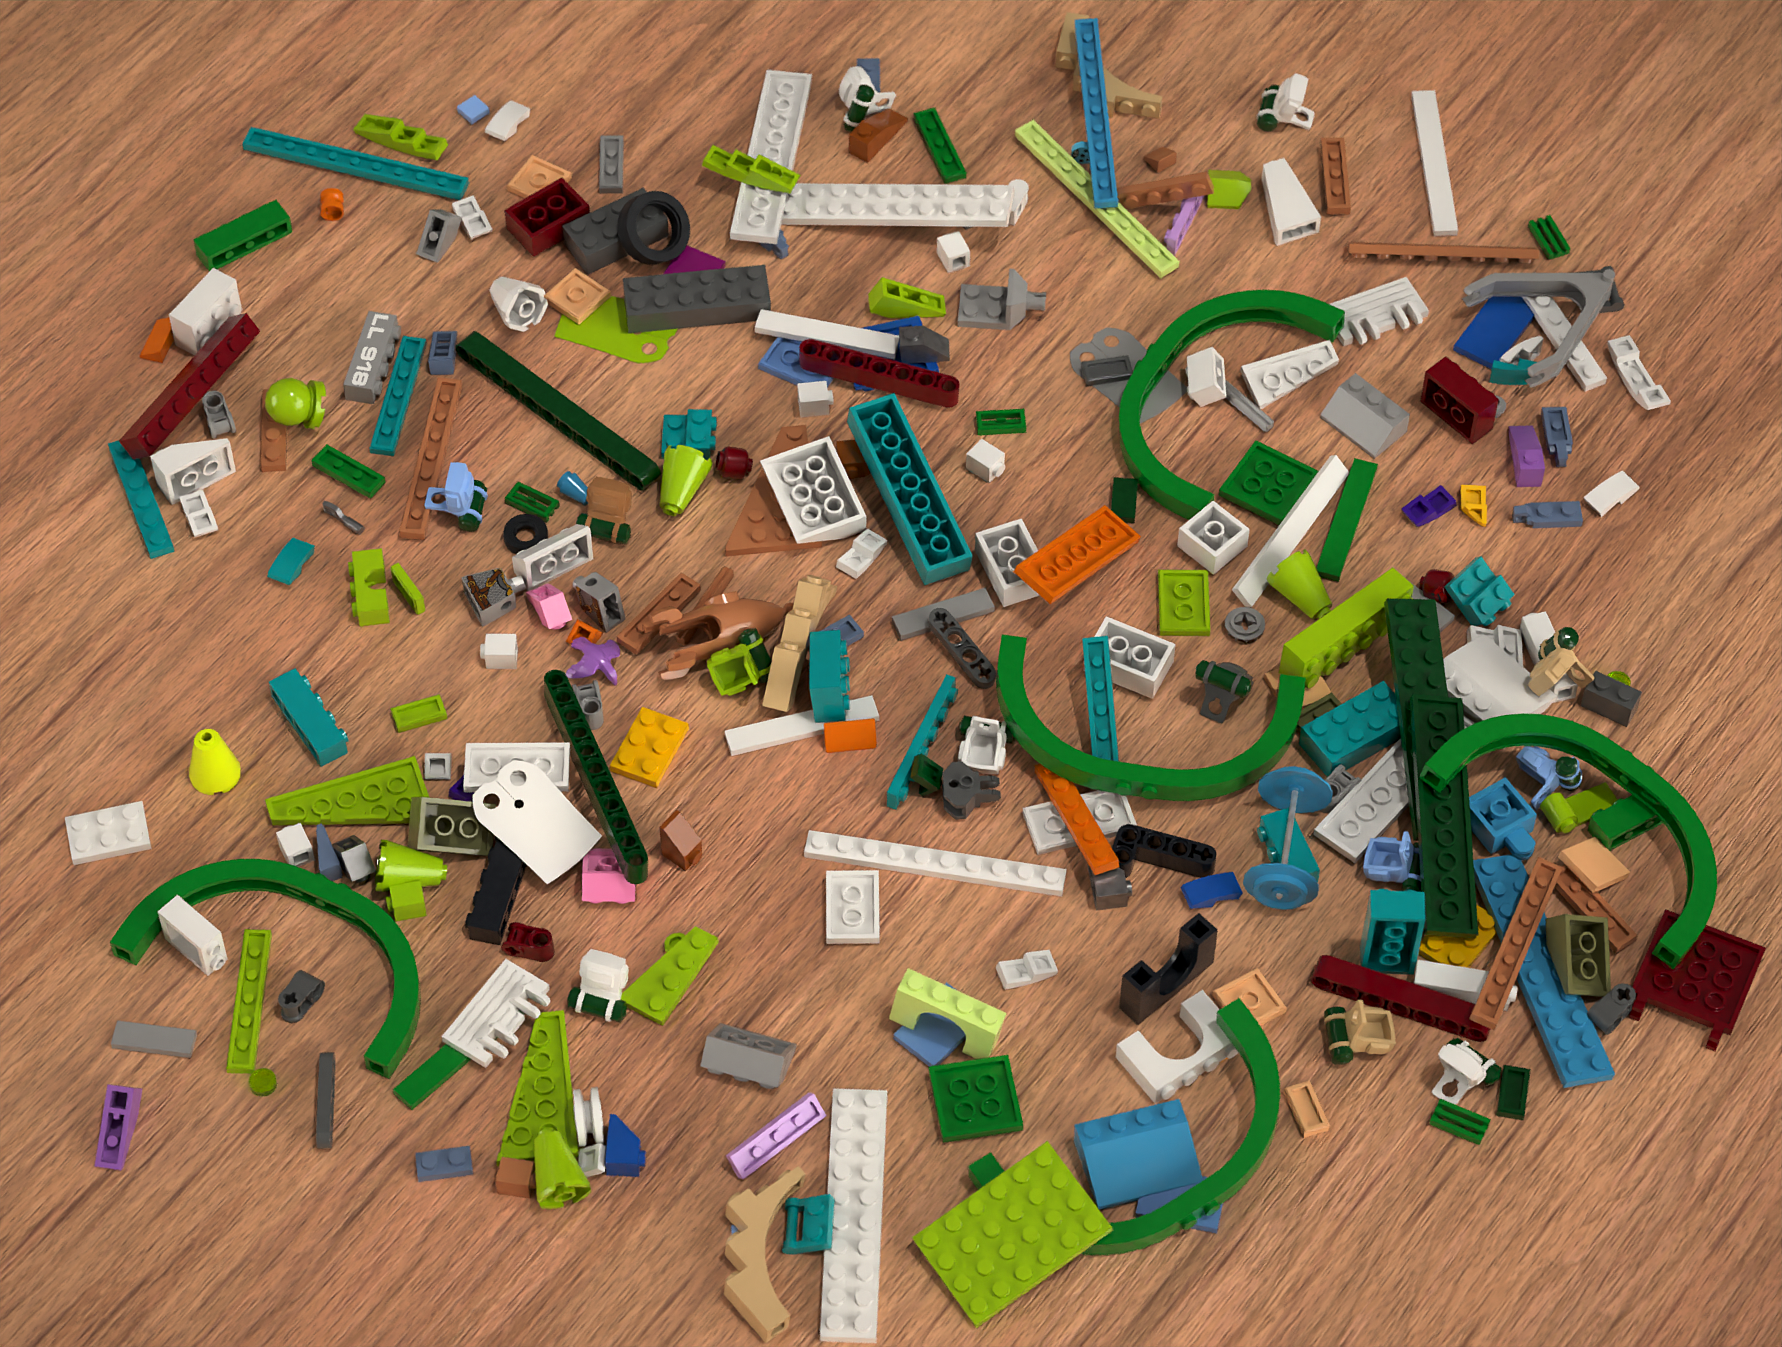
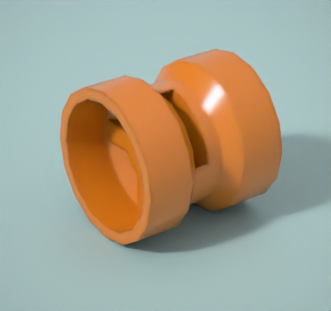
M336 188L323 190L320 194V214L322 218L328 221L341 219L344 215V207L342 205L344 196L342 191Z

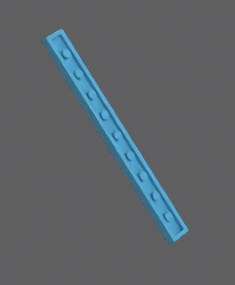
M1075 19V36L1094 208L1118 207L1098 19Z

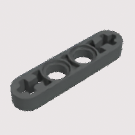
M944 608L933 609L928 620L930 630L978 688L988 689L992 687L996 680V670L949 611ZM936 618L944 619V626L941 622L935 623ZM956 634L961 637L962 641L953 644L948 641V637ZM965 653H973L977 659L974 662H966L962 656ZM980 671L984 675L989 674V679L985 677L980 678Z
M321 1052L319 1056L316 1143L318 1149L332 1148L336 1071L334 1052Z

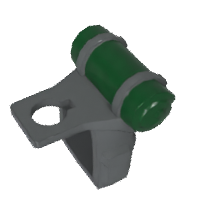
M1202 660L1195 668L1196 679L1203 681L1205 684V698L1200 714L1223 723L1230 704L1240 697H1246L1251 691L1254 684L1252 681L1253 677L1237 664L1230 662L1216 664L1215 661L1207 662ZM1216 698L1221 699L1222 711L1219 714H1214L1209 710V703Z

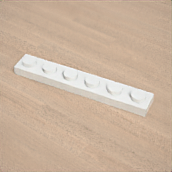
M1521 296L1557 350L1571 329V324L1552 297ZM1581 340L1566 365L1586 392L1606 384L1607 377Z

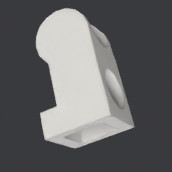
M1020 179L1009 183V185L1014 186L1015 190L1008 223L1013 226L1028 202V184Z

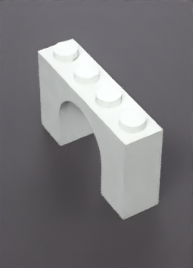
M1203 990L1182 1002L1180 1008V1018L1197 1036L1201 1044L1200 1049L1193 1056L1181 1060L1166 1058L1160 1055L1139 1031L1117 1044V1060L1155 1104L1162 1099L1167 1100L1171 1098L1180 1087L1191 1085L1205 1071L1211 1072L1225 1058L1230 1059L1238 1054L1234 1045L1216 1023L1217 1011L1220 1009Z

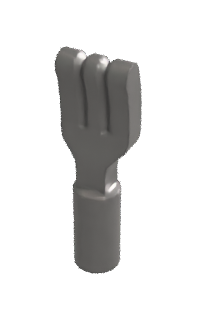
M328 501L322 503L325 513L337 518L358 535L363 533L365 527L351 517L345 516L338 506Z

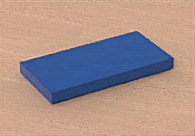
M1493 296L1488 299L1454 344L1453 351L1492 370L1494 360L1500 361V358L1516 344L1533 321L1534 313L1521 296Z

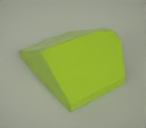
M1208 170V175L1214 186V194L1208 195L1207 208L1240 209L1243 201L1251 191V179L1240 171Z

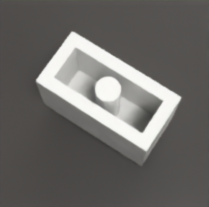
M1213 347L1187 356V367L1185 370L1189 384L1187 386V393L1190 399H1194L1200 407L1226 398L1224 359Z

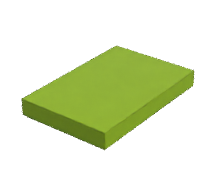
M1158 570L1160 636H1210L1208 570Z

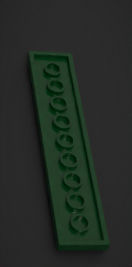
M1387 598L1384 602L1413 840L1418 841L1410 697L1412 694L1448 697L1436 600Z
M1412 694L1410 697L1420 877L1421 892H1425L1424 935L1475 939L1478 936L1467 765L1440 793L1419 778L1424 765L1451 737L1464 729L1463 699Z

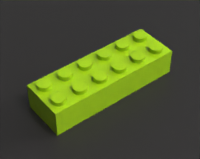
M1391 568L1283 645L1278 673L1306 677L1305 687L1312 688L1318 682L1320 676L1330 675L1338 665L1350 661L1359 650L1367 649L1373 640L1379 636L1383 637L1388 633L1384 602L1387 598L1413 599L1414 585L1397 570Z

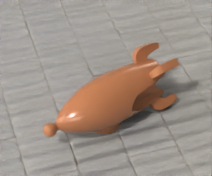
M728 592L707 600L704 607L683 615L677 608L672 606L656 610L649 614L650 620L642 623L644 633L659 630V635L661 636L692 628H700L709 637L708 642L674 652L673 658L666 662L667 669L658 672L659 678L667 680L685 676L696 661L707 660L711 658V654L727 647L731 649L739 645L738 636L746 629L756 628L762 638L766 637L779 625L783 617L793 610L794 603H786L782 608L774 603L763 600L740 599L738 592Z

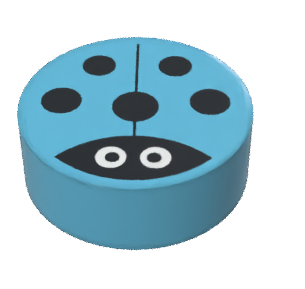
M1077 142L1071 149V157L1080 164L1089 163L1087 142Z

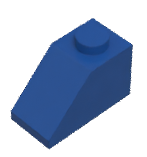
M610 1114L605 1158L606 1176L639 1177L640 1167H645L646 1150H641L640 1139L616 1114Z

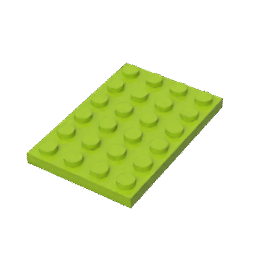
M1046 1141L917 1233L912 1239L975 1327L978 1328L1109 1234L1113 1229L1050 1143Z

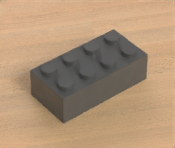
M644 188L562 226L565 247L587 275L629 255L619 240L617 231L618 217L621 209L630 199L647 192ZM654 206L643 207L636 219L637 234L646 246L669 236L668 217L662 210Z

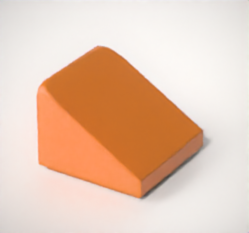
M577 619L566 642L571 644L574 639L585 637L591 643L596 644L603 632Z

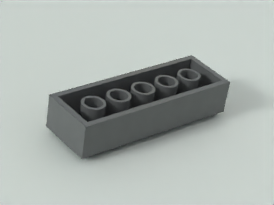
M765 265L623 278L628 333L757 321L761 309L771 311Z

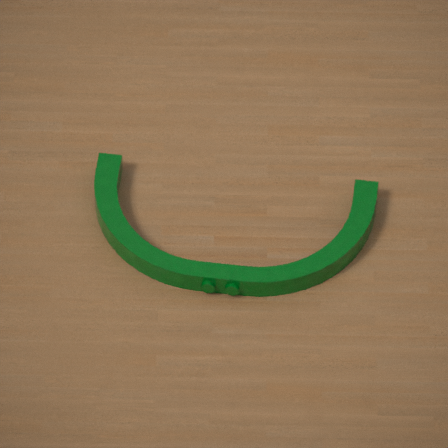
M1247 290L1218 296L1191 308L1172 322L1159 336L1157 341L1149 345L1145 357L1136 363L1134 372L1123 391L1120 403L1119 438L1122 455L1134 479H1138L1140 487L1160 505L1187 520H1190L1209 503L1214 501L1213 493L1181 479L1164 467L1150 451L1140 427V417L1148 397L1184 349L1201 336L1221 327L1258 321L1294 326L1323 339L1330 340L1333 343L1344 327V310L1318 299L1294 292Z
M1004 634L1001 636L996 690L1001 713L1012 735L1022 748L1045 768L1062 778L1091 789L1117 793L1122 796L1131 795L1145 799L1169 801H1198L1224 796L1243 789L1267 774L1287 752L1298 727L1304 699L1306 677L1280 674L1275 713L1270 725L1252 747L1229 761L1206 768L1179 770L1098 758L1079 751L1063 742L1037 717L1027 698L1023 682V663L1027 638Z
M1522 713L1492 717L1461 730L1441 746L1427 761L1419 778L1439 793L1467 764L1486 753L1514 746L1551 748L1573 755L1589 763L1650 808L1671 832L1682 854L1687 877L1685 903L1680 917L1661 938L1652 954L1674 970L1700 936L1711 915L1717 891V867L1711 841L1702 822L1686 799L1650 766L1635 758L1630 751L1623 749L1599 732L1574 721L1549 715Z
M235 859L215 862L189 870L172 878L146 896L133 909L110 941L114 956L137 965L154 939L162 931L158 911L177 895L191 907L207 899L232 892L265 891L286 895L357 926L378 944L391 965L394 973L392 1004L384 1024L364 1054L366 1069L390 1079L410 1047L417 1029L421 1007L420 981L414 954L400 927L380 906L367 897L351 890L347 885L343 883L337 884L328 880L323 874H314L291 864L264 859Z
M1240 998L1217 1011L1216 1023L1242 1057L1253 1084L1255 1111L1251 1126L1241 1146L1232 1158L1218 1171L1164 1206L1138 1218L1109 1223L1113 1231L1081 1254L1112 1255L1127 1253L1161 1242L1182 1229L1188 1230L1197 1223L1198 1218L1205 1214L1207 1216L1214 1214L1220 1208V1205L1235 1195L1259 1169L1269 1151L1277 1127L1280 1104V1078L1277 1062L1266 1034ZM991 1152L968 1166L969 1178L978 1190L1004 1172V1169Z

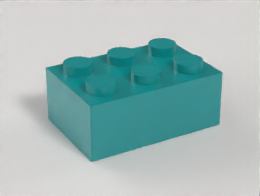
M840 630L810 632L809 689L815 723L846 721V710H850V697L846 695L850 691V678L846 676L850 672L849 657L844 656L848 653L847 641L842 640Z

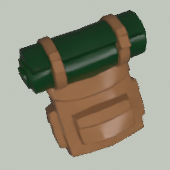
M596 476L587 488L586 501L589 503L587 514L581 513L577 518L576 524L588 526L591 530V537L626 545L631 538L630 525L625 523L626 513L630 510L632 504V491L629 490V484Z

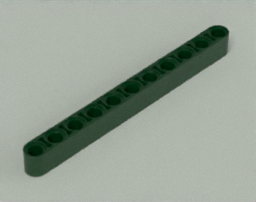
M473 331L455 346L456 352L465 362L635 488L643 491L661 476V470L653 460L479 332Z
M550 670L544 675L545 700L564 743H570V756L624 878L631 884H641L648 878V855L566 674L561 670Z

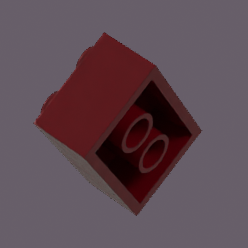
M561 177L505 209L506 229L535 257L563 240L562 226L589 214L590 206Z
M1446 356L1425 371L1420 399L1422 404L1472 445L1493 430L1499 401L1493 392L1484 388L1474 377L1468 375L1457 363L1452 362Z

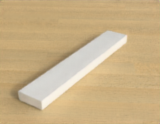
M763 309L760 310L755 325V333L797 341L814 339L895 359L900 344L899 335Z
M872 695L850 700V710H846V721L872 718L875 721H879V713ZM813 710L725 730L724 732L730 754L734 756L824 734V723L831 722L815 723Z

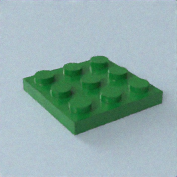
M1255 440L1219 489V496L1280 525L1319 471Z
M1008 1055L928 1067L943 1143L1023 1131L1024 1125Z

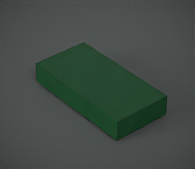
M1114 477L1111 511L1125 523H1135L1138 479Z
M1503 1065L1496 1116L1524 1120L1531 1069Z

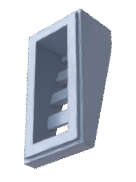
M457 331L433 332L428 359L431 375L454 374Z
M322 823L318 824L316 834L319 871L328 880L335 881L343 876L340 862Z

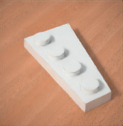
M1330 340L1243 365L1240 372L1255 405L1263 409L1336 366L1339 359Z

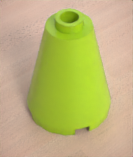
M670 445L664 453L659 505L663 512L669 516L683 513L713 465L710 458L708 461L703 458V452L684 445H677L676 449H671L672 445Z
M1306 549L1303 550V554L1298 551L1287 557L1276 566L1279 570L1275 575L1270 572L1266 579L1273 588L1312 620L1320 619L1331 611L1332 602Z
M380 840L379 849H381V854L377 856L375 891L386 892L390 891L389 886L421 880L422 887L440 885L441 880H446L447 865L443 864V859L388 840Z
M552 1128L540 1131L534 1139L536 1197L540 1207L544 1209L564 1207V1201L572 1199L574 1204L586 1198L591 1193L590 1183L561 1133L554 1131Z

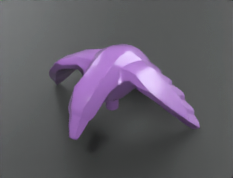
M585 637L574 639L571 647L582 651L584 656L581 661L572 665L566 671L567 678L588 677L595 674L598 669L606 675L609 681L617 685V673L611 664V659L620 656L618 644L613 640H607L605 644L597 645L591 643Z

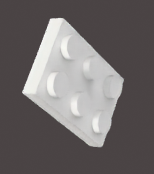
M142 801L65 817L73 865L152 849Z
M879 870L826 871L827 944L880 943Z

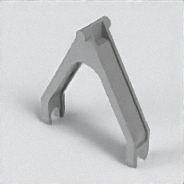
M1607 269L1603 273H1493L1465 287L1463 291L1467 296L1462 298L1467 307H1472L1493 296L1565 297L1571 299L1579 306L1581 313L1555 354L1531 365L1527 369L1530 378L1525 381L1532 388L1559 375L1606 301L1609 300L1615 272Z

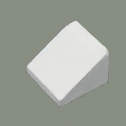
M425 753L424 779H451L452 754Z

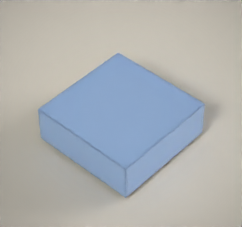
M475 95L457 106V112L470 124H474L490 113L489 107Z

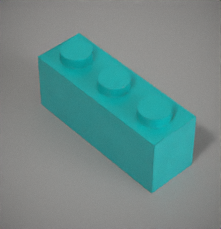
M1289 808L1260 817L1257 834L1259 840L1265 842L1267 846V855L1271 863H1281ZM1294 818L1287 865L1305 870L1318 883L1320 869Z

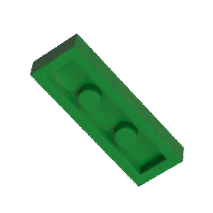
M328 444L311 460L313 467L370 499L386 483L384 476Z

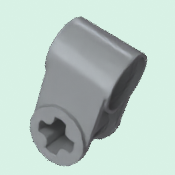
M219 391L207 392L202 398V403L212 439L231 431L235 433V424L222 393Z
M593 680L591 684L581 686L572 685V689L590 729L596 730L600 728L604 723L598 681Z
M1342 764L1337 766L1325 779L1333 791L1332 801L1320 811L1330 813L1362 779L1352 776L1345 770Z

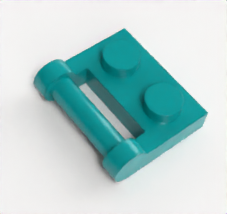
M826 1194L802 1199L787 1198L785 1200V1210L787 1211L786 1239L782 1243V1252L788 1255L832 1249L834 1198L832 1195ZM804 1211L802 1240L797 1241L798 1212Z

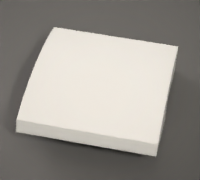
M1472 625L1467 629V643L1484 633L1523 666L1521 630L1498 625L1494 630Z

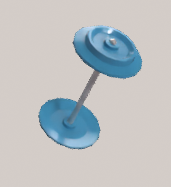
M1291 766L1282 767L1265 774L1259 780L1258 792L1262 799L1271 806L1281 810L1289 808L1281 863H1267L1252 867L1244 874L1243 880L1246 891L1257 901L1270 908L1281 910L1301 907L1312 902L1318 896L1319 885L1316 879L1303 869L1287 865L1295 813H1311L1324 809L1331 803L1333 795L1329 783L1315 772L1306 768Z

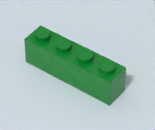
M274 200L206 234L200 235L193 239L196 255L210 272L212 268L217 270L293 233L290 216L279 202Z

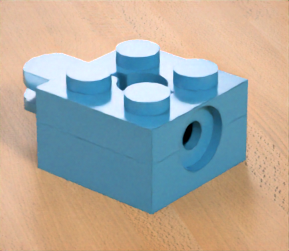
M1506 777L1469 797L1471 831L1490 854L1506 846L1518 860H1526L1532 856L1536 842L1529 833L1534 829L1537 814Z

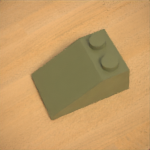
M413 797L411 799L407 847L418 851L488 856L490 848L493 847L494 834L476 818L473 802L430 797ZM483 803L488 809L496 808V804Z
M1571 914L1546 918V944L1565 994L1604 997L1611 991L1608 918Z

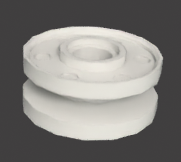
M598 1087L591 1088L590 1100L584 1101L580 1089H574L573 1106L579 1147L586 1146L588 1133H593L596 1144H604L603 1118Z

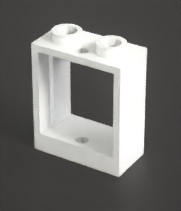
M175 896L158 911L165 939L207 976L224 965L228 958L221 932L181 897Z

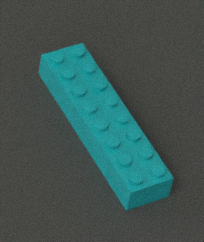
M895 393L850 407L847 424L924 586L969 571L973 555Z

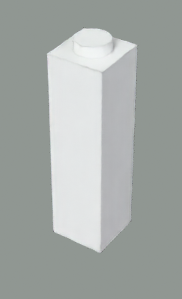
M1546 611L1530 613L1522 617L1519 630H1521L1523 642L1534 666L1540 661L1538 658L1540 644L1545 639L1551 638L1555 633ZM1564 674L1550 688L1558 696L1553 703L1576 697L1578 685L1567 674Z
M1418 960L1414 984L1476 1004L1489 971ZM1517 986L1512 987L1503 1011H1508L1510 1001L1515 1002Z

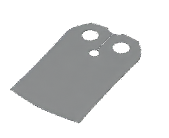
M1106 327L1095 333L1090 342L1081 343L1070 352V362L1073 370L1084 379L1079 358L1082 353H1092L1095 356V360L1128 355L1134 372L1136 363L1145 357L1147 350L1129 332ZM1112 335L1119 339V344L1115 347H1108L1104 344V339ZM1167 371L1148 397L1142 410L1140 424L1169 408L1187 392V387L1171 372ZM1128 380L1092 386L1120 408L1123 391Z

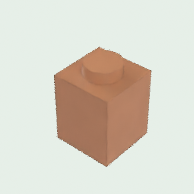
M501 1157L496 1177L497 1193L530 1199L532 1189H536L534 1161Z

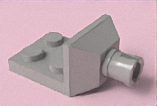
M1009 269L1008 287L961 284L958 327L1011 330L1025 318L1026 310L1045 311L1046 292L1027 291L1026 281L1015 269Z

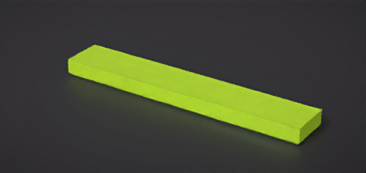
M244 929L226 1067L227 1073H255L272 939L271 930Z

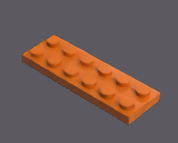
M1104 505L1019 563L1014 573L1049 604H1052L1136 545L1141 536Z

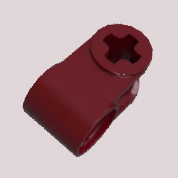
M513 922L509 925V935L501 946L505 954L538 962H546L553 958L555 954L552 935L547 929L532 927L519 922Z

